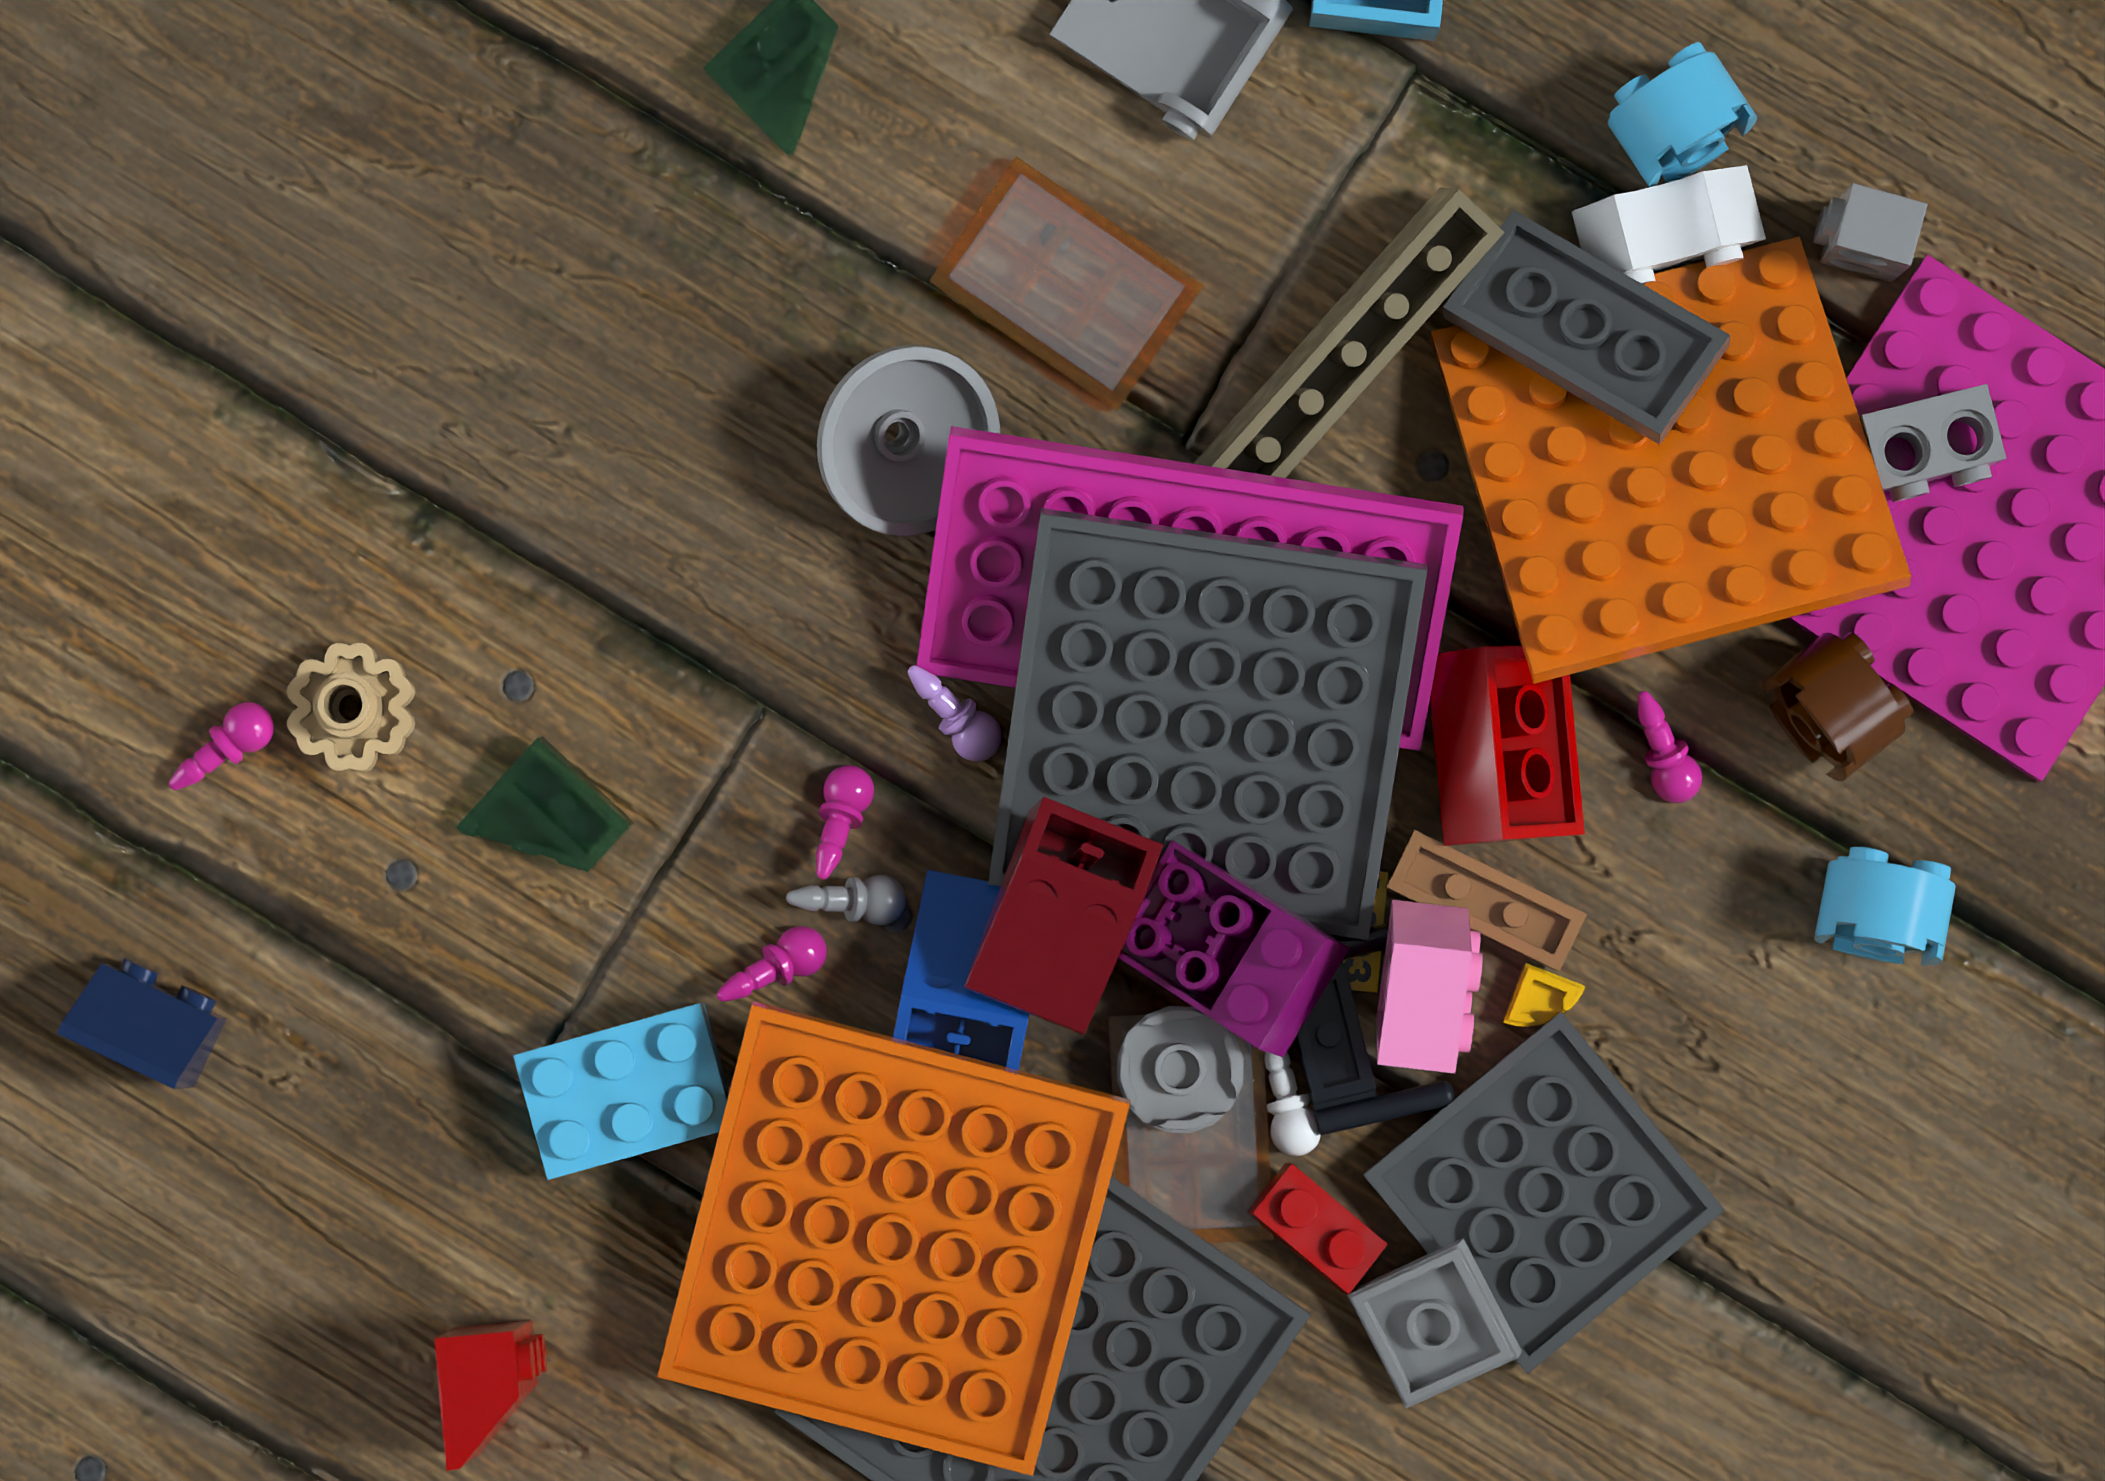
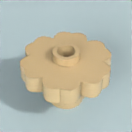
M343 643L332 644L326 651L324 663L313 659L303 661L298 668L297 677L287 687L288 698L298 707L288 717L287 727L289 731L297 738V744L304 754L310 756L324 754L327 765L335 771L346 772L353 769L366 772L371 770L376 764L378 752L390 756L399 754L404 747L405 738L415 728L413 716L404 708L414 698L415 688L410 680L406 678L402 665L393 659L378 661L375 650L364 643L352 645ZM357 696L362 700L361 712L356 719L347 720L342 714V704L347 698Z

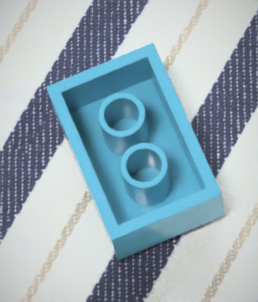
M698 1003L513 1055L547 1180L720 1131L729 1089L705 1003Z

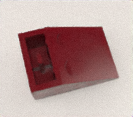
M1043 796L1029 810L963 988L1084 1035L1142 905L1163 844Z

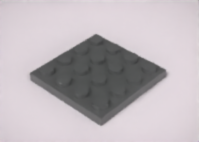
M1562 1012L1555 1014L1457 1095L1449 1105L1440 1109L1362 1174L1427 1254L1464 1238L1522 1350L1521 1355L1515 1361L1527 1374L1725 1211Z

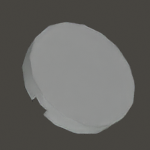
M1168 1006L1145 1015L1128 1031L1117 1055V1082L1123 1098L1131 1100L1129 1108L1144 1123L1168 1133H1193L1214 1125L1233 1107L1243 1085L1244 1058L1235 1035L1230 1030L1195 1007Z

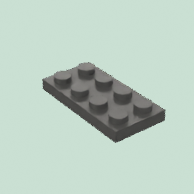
M1512 210L1500 227L1505 233L1458 285L1443 306V318L1660 445L1729 347L1730 335L1519 212Z

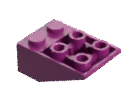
M1172 840L1154 869L1142 905L1118 958L1257 1049L1284 1057L1350 947Z

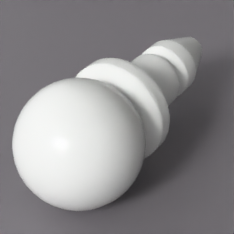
M1265 1052V1066L1270 1071L1268 1077L1273 1095L1277 1098L1275 1102L1266 1105L1267 1111L1275 1115L1270 1127L1272 1141L1281 1152L1287 1155H1305L1317 1146L1321 1137L1314 1112L1307 1108L1310 1103L1309 1094L1297 1095L1298 1087L1294 1072L1289 1067L1291 1061L1288 1052L1285 1053L1284 1057Z

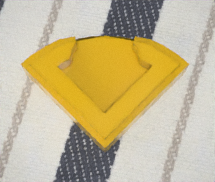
M1524 963L1502 1023L1521 1027L1542 1025L1558 1012L1564 1014L1571 1009L1581 997L1586 986Z

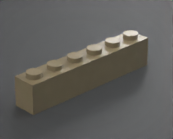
M1440 187L1193 464L1286 478L1505 232L1460 189Z

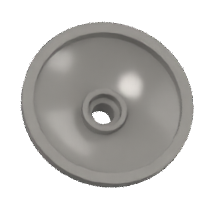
M903 345L888 348L871 355L852 368L830 395L820 420L817 437V457L820 472L827 490L838 506L857 522L884 534L911 536L936 530L951 426L1000 434L999 416L995 401L983 379L960 358L946 351L924 345ZM898 422L900 426L898 436L894 440L887 442L885 436L887 428L892 423Z

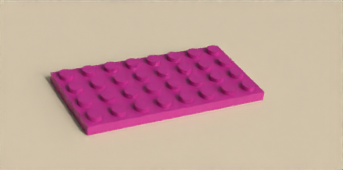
M951 426L919 644L918 667L936 676L1016 688L1042 508L1427 564V577L1399 748L1421 750L1462 525L1463 506Z

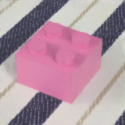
M1392 900L1376 1013L1378 1065L1455 1073L1458 1051L1470 1052L1474 1027V1014H1471L1472 992L1479 991L1483 954L1479 953L1481 933L1479 931H1470L1468 908Z

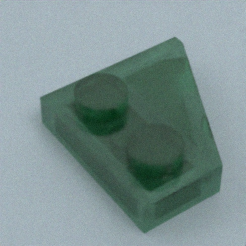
M773 0L705 65L703 70L782 153L790 159L796 153L837 37L839 26L814 0Z
M541 736L526 749L456 828L465 835L472 837L480 836L510 845L511 849L534 856L543 855L556 859L560 864L588 872L594 869L635 823L552 744Z

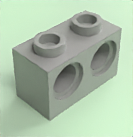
M1852 183L1839 198L1832 197L1829 206H1823L1813 238V243L1823 245L1819 263L1893 282L1912 264L1928 203Z
M1987 384L1864 414L1859 417L1884 493L1890 492L1892 502L1928 494L1930 491L1927 482L1952 476L1954 487L1989 479L1992 477L1989 466L1996 465L2007 459ZM1962 422L1974 430L1977 437V446L1971 455L1959 454L1950 447L1947 440V431L1951 423ZM1890 438H1902L1912 445L1915 452V462L1910 470H1897L1887 462L1884 450Z

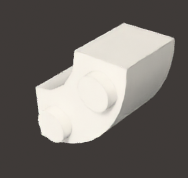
M1747 165L1702 171L1658 186L1612 195L1572 211L1581 249L1643 285L1647 282L1656 281L1654 276L1656 271L1704 259L1706 268L1742 260L1744 257L1741 247L1766 239Z

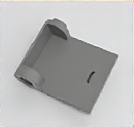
M1071 0L1049 33V36L1166 113L1161 120L1163 124L1183 138L1194 141L1198 134L1211 138L1293 11V7L1286 0Z

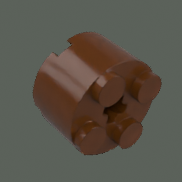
M1849 632L1842 639L1832 633H1823L1762 682L1763 692L1772 689L1776 692L1778 699L1769 707L1783 731L1811 763L1816 762L1821 757H1824L1831 763L1834 768L1826 773V775L1836 781L1847 779L1903 735L1905 732L1904 720L1913 714V708L1904 693L1892 683L1885 685L1880 676L1871 667V664L1875 661L1871 650L1853 632Z

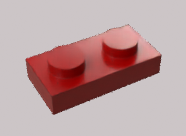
M1285 1163L1246 1212L1343 1294L1351 1293L1388 1245L1292 1163Z

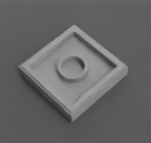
M1464 1238L1354 1288L1347 1295L1406 1408L1513 1361L1522 1353Z

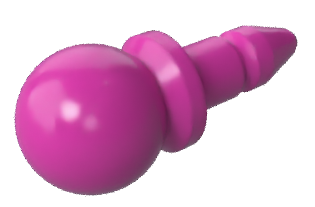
M1642 691L1637 697L1638 718L1641 725L1645 727L1644 733L1651 748L1644 758L1647 765L1653 768L1651 773L1653 789L1661 799L1675 804L1687 802L1700 790L1702 784L1701 769L1692 757L1686 755L1689 750L1686 741L1674 739L1668 722L1664 720L1665 714L1662 707L1650 693Z
M242 702L233 706L226 713L223 726L214 725L209 729V733L214 741H209L194 753L193 758H187L181 763L169 781L170 788L179 790L198 783L204 778L205 773H211L224 763L226 757L234 764H238L243 760V752L251 753L264 748L270 742L274 731L273 719L268 710L254 702Z
M853 765L838 767L828 775L824 783L823 791L826 803L821 805L819 816L826 823L820 838L822 843L818 845L816 851V873L820 879L828 878L838 865L843 854L841 849L845 847L850 829L861 827L863 822L861 813L869 807L873 800V781L869 774L860 767Z
M796 926L788 929L782 934L777 945L768 944L763 947L764 959L746 967L744 972H737L732 975L718 990L717 998L722 1002L745 998L751 995L753 990H759L774 982L775 979L781 985L786 986L792 982L793 976L805 977L816 973L826 960L827 947L825 940L818 931L807 926Z

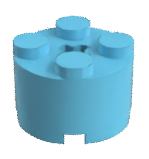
M1700 42L1691 44L1678 52L1668 62L1671 68L1651 81L1646 74L1640 75L1626 83L1614 95L1619 105L1609 114L1608 126L1648 187L1658 186L1661 175L1666 183L1685 178L1703 168L1729 149L1724 142L1725 136L1737 127L1741 135L1744 136L1757 121V115L1714 52H1706Z
M1851 847L1849 856H1838L1837 860L1828 863L1814 937L1816 942L1822 944L1829 938L1834 937L1833 950L1881 962L1903 964L1904 954L1909 952L1922 953L1920 966H1933L1942 963L1956 885L1949 880L1951 867L1925 860L1913 861L1912 868L1887 863L1888 853L1866 847Z

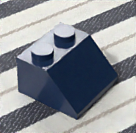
M125 957L120 967L114 964L101 963L62 1021L57 1034L172 1089L194 1088L227 1018L212 1011L217 1001L184 985H181L177 994L154 984L159 973Z

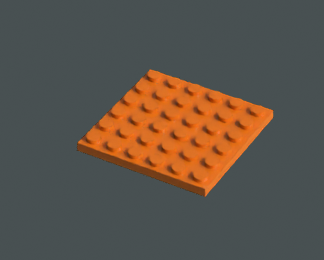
M1800 236L1742 251L1744 258L1733 263L1706 268L1705 261L1659 272L1654 274L1656 281L1644 284L1646 287L1730 335L1729 347L1660 445L1456 325L1431 331V343L1534 684L1910 586L1912 576Z
M754 1001L751 1005L657 1377L1033 1476L1131 1100Z

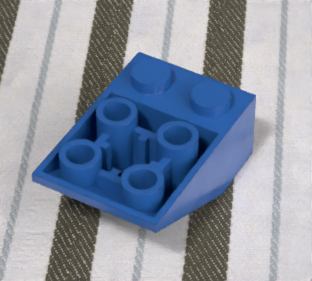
M927 870L893 1038L1019 1070L1030 1014L963 988L1001 886L988 885V881Z

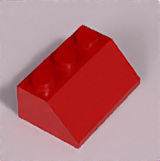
M1485 646L1438 653L1430 700L1444 846L1585 835L1570 675L1534 684L1522 646Z
M532 1320L455 1327L434 1338L446 1471L459 1470L478 1456L538 1384L537 1376H541V1372H547L545 1337L543 1333L533 1334Z

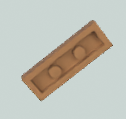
M1416 830L1412 831L1385 887L1413 902L1468 908L1470 930L1479 931L1481 935L1556 972H1560L1587 916L1586 913L1449 846H1444L1443 843Z

